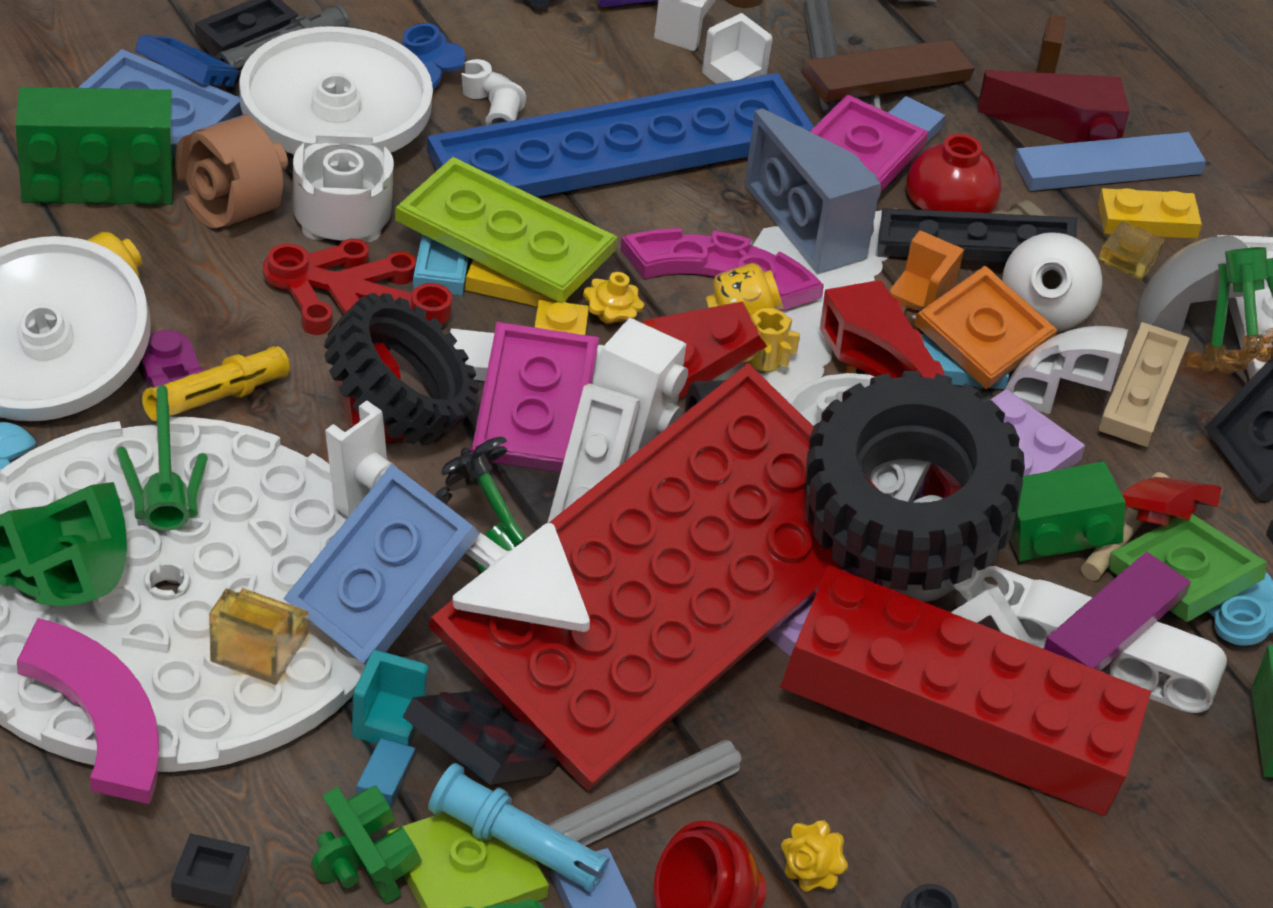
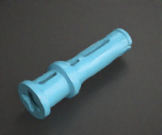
M454 763L445 771L431 795L428 804V810L431 813L440 815L444 812L472 828V835L479 840L485 839L488 841L495 837L503 841L510 847L519 850L582 886L589 893L596 888L601 878L581 868L580 863L582 862L598 872L605 873L609 864V857L593 851L535 819L526 812L512 806V798L508 796L507 791L502 788H497L493 791L464 775V767Z

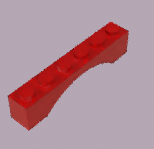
M881 280L825 289L820 331L839 361L856 367L874 377L889 373L890 378L902 377L904 371H920V377L933 379L935 378V373L945 375L940 362L935 361L925 347L920 332L917 329H913L903 314L899 300L891 296ZM931 463L924 478L922 494L924 496L936 495L946 498L959 491L962 486L946 470Z

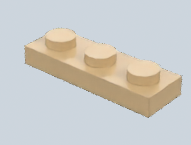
M1144 322L1141 323L1102 416L1098 431L1148 447L1186 352L1189 337Z

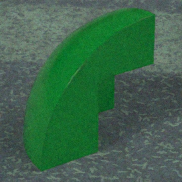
M114 482L89 485L45 506L9 510L0 514V585L5 587L13 586L35 597L36 603L52 606H72L86 603L107 595L117 586L124 571L127 537L123 510Z

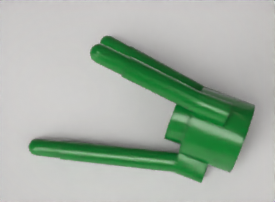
M161 385L156 390L159 472L149 478L143 489L127 449L122 446L118 447L116 454L134 500L135 518L139 520L144 519L145 523L154 529L168 531L182 527L189 518H194L198 515L197 498L208 457L205 453L198 454L188 487L178 474L172 472L167 387Z

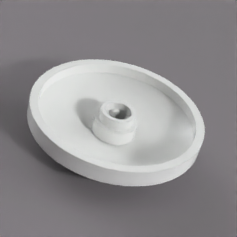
M327 26L306 28L283 34L259 47L248 58L240 75V107L243 115L251 116L263 128L272 142H279L284 150L291 154H295L297 148L303 143L304 149L316 143V135L336 130L364 133L373 138L372 145L383 152L385 146L392 153L415 139L424 129L431 115L432 81L422 61L400 43L366 30Z
M61 236L31 238L0 248L1 418L19 421H44L78 413L110 396L135 371L143 358L150 337V310L139 278L126 261L116 253L94 242Z

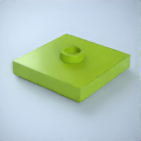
M446 813L402 826L415 845L422 860L421 863L403 875L420 908H483L495 904L518 903L527 899L540 901L548 898L549 884L535 859L510 847L495 837L488 841L485 839L479 840L472 835L471 827ZM398 828L387 831V835Z

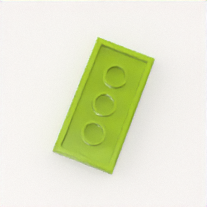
M455 157L450 158L396 207L395 221L560 303H563L617 249V236Z

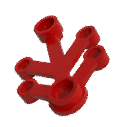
M347 239L338 246L312 253H307L303 247L296 244H280L269 251L268 256L263 262V276L266 281L275 287L290 291L302 310L301 326L305 332L312 335H322L331 330L333 311L330 305L319 301L311 286L328 290L343 314L360 298L366 297L371 293H377L378 296L382 293L391 294L394 301L399 297L409 301L411 310L418 305L426 311V319L428 321L435 317L443 325L449 320L452 313V293L443 285L425 283L416 287L412 293L373 283L386 278L390 282L399 285L412 282L416 259L410 253L398 251L391 253L385 259L369 263V246L360 239ZM340 265L345 270L333 272L326 270V268Z

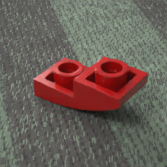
M1153 477L1137 482L1121 494L1125 500V507L1138 511L1137 521L1168 527L1170 517L1190 521L1191 514L1196 513L1198 504L1218 507L1222 487L1168 477Z

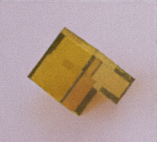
M226 588L209 613L210 662L277 685L308 636V611L242 588L239 593Z

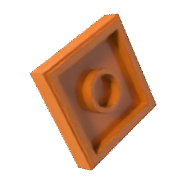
M986 266L921 310L914 322L923 333L986 390L1018 367L1023 359L1035 348L1054 337L1057 333V329Z

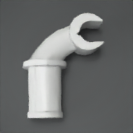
M474 59L465 62V73H461L463 95L471 99H482L489 96L491 107L485 120L487 122L486 125L516 120L518 112L524 108L527 98L521 86L513 83L509 78L493 72L491 65L485 60Z

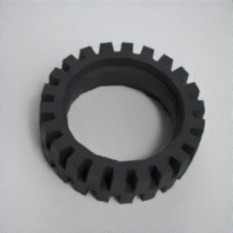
M371 293L366 297L360 298L327 334L328 337L325 340L324 347L328 350L324 355L326 363L333 365L329 370L332 379L343 382L338 389L345 398L353 396L356 402L352 407L358 413L359 405L366 400L382 411L387 435L397 439L402 434L404 441L413 445L417 441L420 442L421 446L430 445L432 442L437 443L456 428L477 403L479 396L476 393L479 391V383L473 380L476 376L473 366L465 364L469 359L465 350L455 349L456 338L451 333L444 335L440 331L443 324L435 317L428 321L424 309L417 305L411 310L409 301L401 297L394 301L391 294L382 293L378 296L377 293ZM371 339L376 342H383L384 345L405 358L422 376L432 394V398L416 392L398 379L381 360Z

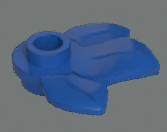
M430 23L417 24L407 29L403 34L401 45L409 49L422 61L431 77L433 89L440 83L443 71H456L464 67L466 61L465 51L460 45L447 42L445 35L439 31L436 25Z

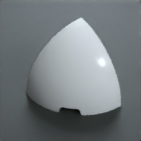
M1088 326L1054 336L1039 345L1023 359L1010 377L1005 389L1014 393L1037 411L1047 414L1051 413L1061 378L1111 392L1128 329L1111 326Z

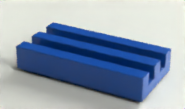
M143 34V36L138 38L135 52L202 85H209L211 83L215 86H222L224 84L234 87L238 74L235 67L173 37Z

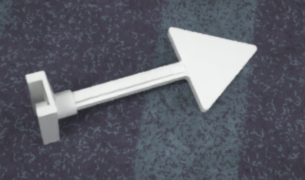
M367 400L359 405L360 422L346 432L334 424L325 430L334 507L348 517L392 464L387 460L383 413ZM546 523L510 551L504 550L480 533L465 552L487 570L453 595V607L455 609L586 632L590 629L588 613L555 526L552 523Z

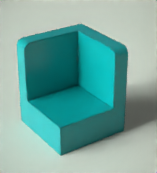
M373 649L353 693L352 737L378 744L382 738L410 746L417 728L405 720L403 715L413 697L427 696L429 667L421 662Z

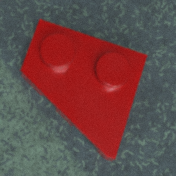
M743 302L652 318L642 322L651 328L686 343L683 367L688 369V376L683 389L679 393V399L687 395L688 388L693 382L711 381L768 347L750 311Z

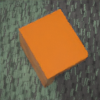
M920 230L911 241L906 269L892 286L889 293L893 298L898 299L903 307L906 304L927 307L956 286L964 249Z

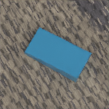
M381 738L356 786V794L377 785L392 810L415 757L416 748Z

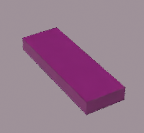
M1146 551L1048 635L1043 649L1101 671L1183 599L1188 593L1191 581Z

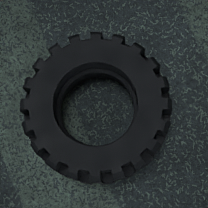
M904 371L902 377L890 378L889 373L870 379V385L867 387L858 383L843 392L842 402L836 399L825 408L821 415V421L814 425L809 439L804 492L806 495L805 511L808 522L814 526L813 535L820 546L826 550L833 547L832 559L841 567L849 570L854 566L859 569V577L876 583L878 579L891 582V589L907 591L908 585H922V591L940 589L942 581L948 579L951 580L952 584L963 582L972 578L973 566L978 571L984 570L996 560L997 551L1005 548L1011 538L1013 526L1017 519L1025 461L1024 452L1019 448L1020 438L1014 425L1009 421L1004 423L1005 413L992 400L984 403L981 400L982 393L966 383L962 388L951 384L952 378L949 376L935 373V378L933 379L920 377V371ZM915 459L935 464L946 470L959 482L962 488L954 494L937 501L923 503L907 502L884 494L874 487L864 475L876 466L889 461Z

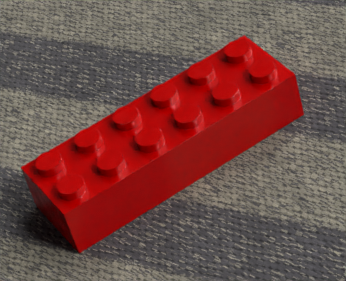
M831 565L827 566L793 648L780 685L782 689L1103 816H1106L1127 776L1152 692Z

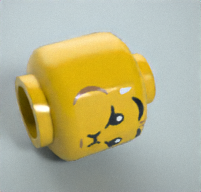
M749 263L716 275L713 279L715 294L706 297L709 308L743 302L751 314L763 308L777 310L784 308L772 271L763 272L762 268L756 263Z

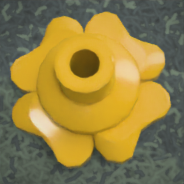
M613 272L609 280L593 279L591 287L585 288L583 296L589 302L590 313L597 315L605 324L624 322V320L629 318L635 320L637 312H641L645 305L638 297V288L634 285H629V277L622 272Z
M819 820L812 825L800 822L794 824L791 829L792 838L784 839L781 843V849L786 858V876L793 880L799 878L800 888L804 892L812 891L817 887L825 889L835 888L838 883L837 875L843 874L848 869V863L843 855V836L840 833H830L829 824L825 820Z

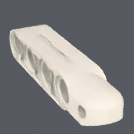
M988 566L980 571L978 578L969 589L965 591L957 590L955 602L958 608L985 590L998 586L1034 643L1032 645L1044 648L1047 636L1092 597L1049 581L1033 580L997 566ZM993 577L998 584H989L984 578ZM1157 621L1103 668L1101 672L1152 691L1149 698L1151 700L1184 712L1201 713L1208 710L1213 703L1227 665V658L1224 651L1215 643Z

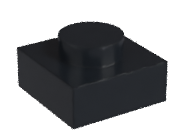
M190 833L171 880V897L219 908H233L250 862V847Z

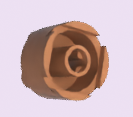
M242 115L204 127L183 136L179 140L175 151L177 179L179 181L186 178L191 194L183 197L192 213L204 225L210 228L230 226L280 207L283 192L282 171L288 166L287 154L279 142L271 141L267 133L251 116Z

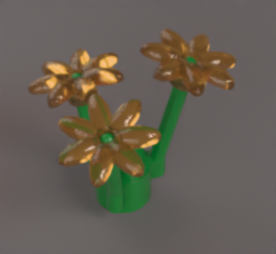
M1250 247L1225 251L1226 263L1218 264L1220 282L1212 340L1206 343L1205 355L1185 352V357L1182 358L1184 365L1200 368L1205 373L1211 372L1216 368L1218 371L1230 375L1234 371L1247 369L1248 363L1254 361V359L1267 362L1273 356V347L1264 348V345H1273V328L1265 330L1267 335L1263 336L1258 333L1255 291L1265 289L1264 279L1268 283L1273 298V258L1267 259L1266 247ZM1233 283L1234 292H1243L1247 336L1242 337L1243 350L1226 351L1227 346L1223 344L1230 286Z

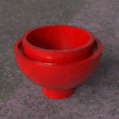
M958 133L946 137L944 143L928 148L913 161L907 175L906 190L911 200L922 210L991 213L995 210L1000 200L1001 177L993 161L982 151L980 142L970 135Z
M707 820L689 823L671 838L660 856L654 875L653 889L656 908H761L766 897L764 876L758 870L754 855L743 838L734 830L720 823Z

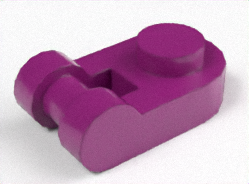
M160 330L150 334L147 348L140 361V368L147 388H155L204 371L203 367H200L193 346L186 336L172 330Z

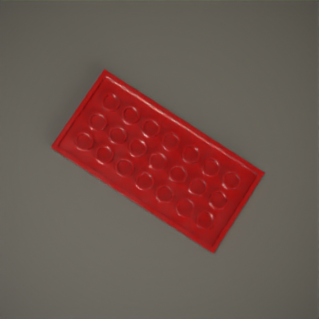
M747 363L549 522L555 526L590 619V629L588 631L581 632L458 610L453 607V599L431 616L428 627L520 722L529 724L546 738L543 745L557 756V760L589 792L816 595L828 565L844 570L843 567L832 559L833 547L826 550L820 546L813 535L814 526L808 522L805 511L806 495L804 492L807 452L809 451V439L814 426ZM867 478V480H868L874 487H876V486Z

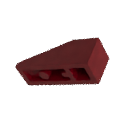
M985 70L977 109L980 113L1066 143L1123 138L1129 116V107L1121 77Z

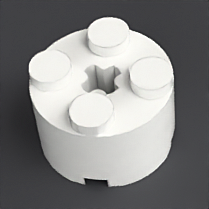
M336 130L316 135V143L305 149L304 143L297 148L293 158V212L297 221L302 225V233L311 240H323L326 238L347 240L355 238L364 242H372L380 237L381 229L389 221L392 212L394 162L390 151L385 146L383 152L372 145L373 138L364 133Z

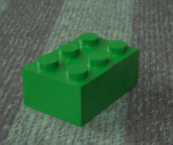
M19 87L15 126L22 203L173 205L174 152L171 89Z

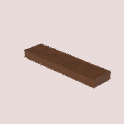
M950 39L805 60L801 74L824 102L842 100L846 95L856 98L968 81L971 79L975 67Z

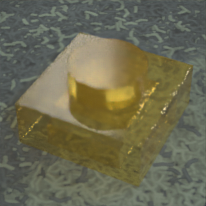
M1121 221L1102 246L1098 261L1143 280L1161 255L1165 240L1148 233L1140 227H1135Z

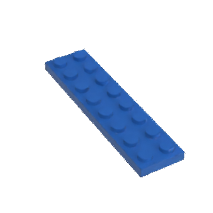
M773 73L427 136V152L437 170L450 158L455 157L516 188L539 197L748 157L754 111L762 108L808 131H811L814 126L780 75Z

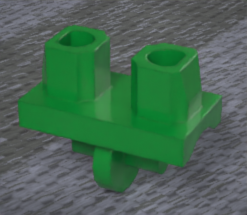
M377 785L347 800L338 786L322 795L334 815L335 822L343 837L335 838L330 831L318 836L316 842L320 848L311 861V868L316 877L321 882L326 883L340 880L343 887L350 888L359 881V875L356 870L362 865L385 904L401 896L402 894L395 880L405 875L421 863L422 860L415 845L402 826L375 843L370 839L369 835L396 820Z

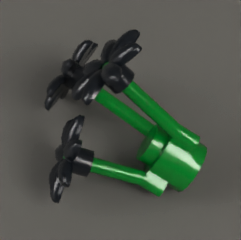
M500 436L478 445L474 451L471 448H463L460 453L461 456L447 462L441 471L443 476L449 474L445 479L447 487H442L434 496L446 505L453 496L449 493V486L458 483L462 479L465 480L466 485H479L500 522L484 535L504 550L510 551L527 539V536L516 524L491 477V472L498 469V465L494 460L500 458L508 451L506 447L499 446L507 442L505 437ZM474 560V562L482 571V573L485 570H487L485 567H483L481 564Z

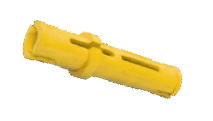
M272 346L267 348V350L246 357L239 354L227 357L220 366L163 384L168 390L169 417L230 395L237 398L251 394L256 386L276 379L286 378L290 371L288 356L281 347ZM159 386L147 388L142 396L144 410L153 421H157L156 390Z

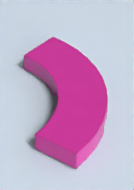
M682 228L656 229L621 237L620 250L643 279L668 274H700L715 277L720 273L743 265L756 263L762 268L763 272L772 271L784 307L779 309V311L821 299L823 295L824 284L803 265L780 251L774 255L752 246V239L715 230H713L712 236L682 234Z
M37 618L17 659L18 674L33 678L58 690L75 705L81 706L92 723L93 734L97 744L95 765L90 776L91 791L150 804L159 771V735L154 711L142 685L131 670L115 654L97 641L61 624Z

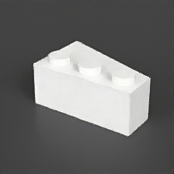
M629 318L602 348L593 380V385L641 399L624 462L682 416V408L678 406V399L688 376V369L683 367L686 343L632 318Z

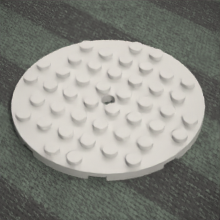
M169 417L172 472L178 474L188 487L198 454L205 453L208 460L197 498L198 515L194 518H189L182 527L168 531L154 529L146 524L144 519L139 520L135 518L134 500L116 454L118 447L122 446L127 449L141 486L144 489V485L148 482L149 478L159 472L157 425L121 428L120 421L82 429L35 448L4 467L0 471V514L9 510L45 506L89 485L114 482L125 520L127 552L124 571L117 586L107 595L86 603L72 606L43 605L36 603L35 597L13 586L5 587L0 585V725L21 739L48 752L74 761L95 765L97 744L93 734L92 723L83 708L75 705L69 698L49 685L18 674L17 659L37 618L61 624L88 636L115 654L131 670L147 694L155 714L159 735L158 772L205 769L261 755L291 742L334 714L353 696L355 687L366 665L283 599L348 519V516L334 507L330 465L313 453L307 458L294 450L280 445L279 436L253 427L222 420L196 417ZM164 580L170 583L181 584L178 587L177 594L173 590H161L153 586Z

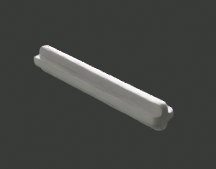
M723 740L547 825L586 846L738 772L742 760L741 754L735 749L731 741Z

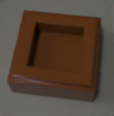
M1052 14L1048 17L1036 73H1055L1063 41L1066 17Z

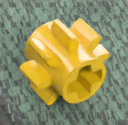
M763 308L757 310L751 315L768 347L743 362L749 363L756 370L765 372L776 370L781 365L784 367L789 366L790 356L797 353L800 333L790 331L793 319L777 309Z

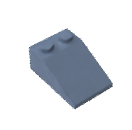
M763 108L755 110L744 186L817 274L867 259L871 236L874 232L873 223L877 201L881 194V184L877 176L872 171H869L854 153Z

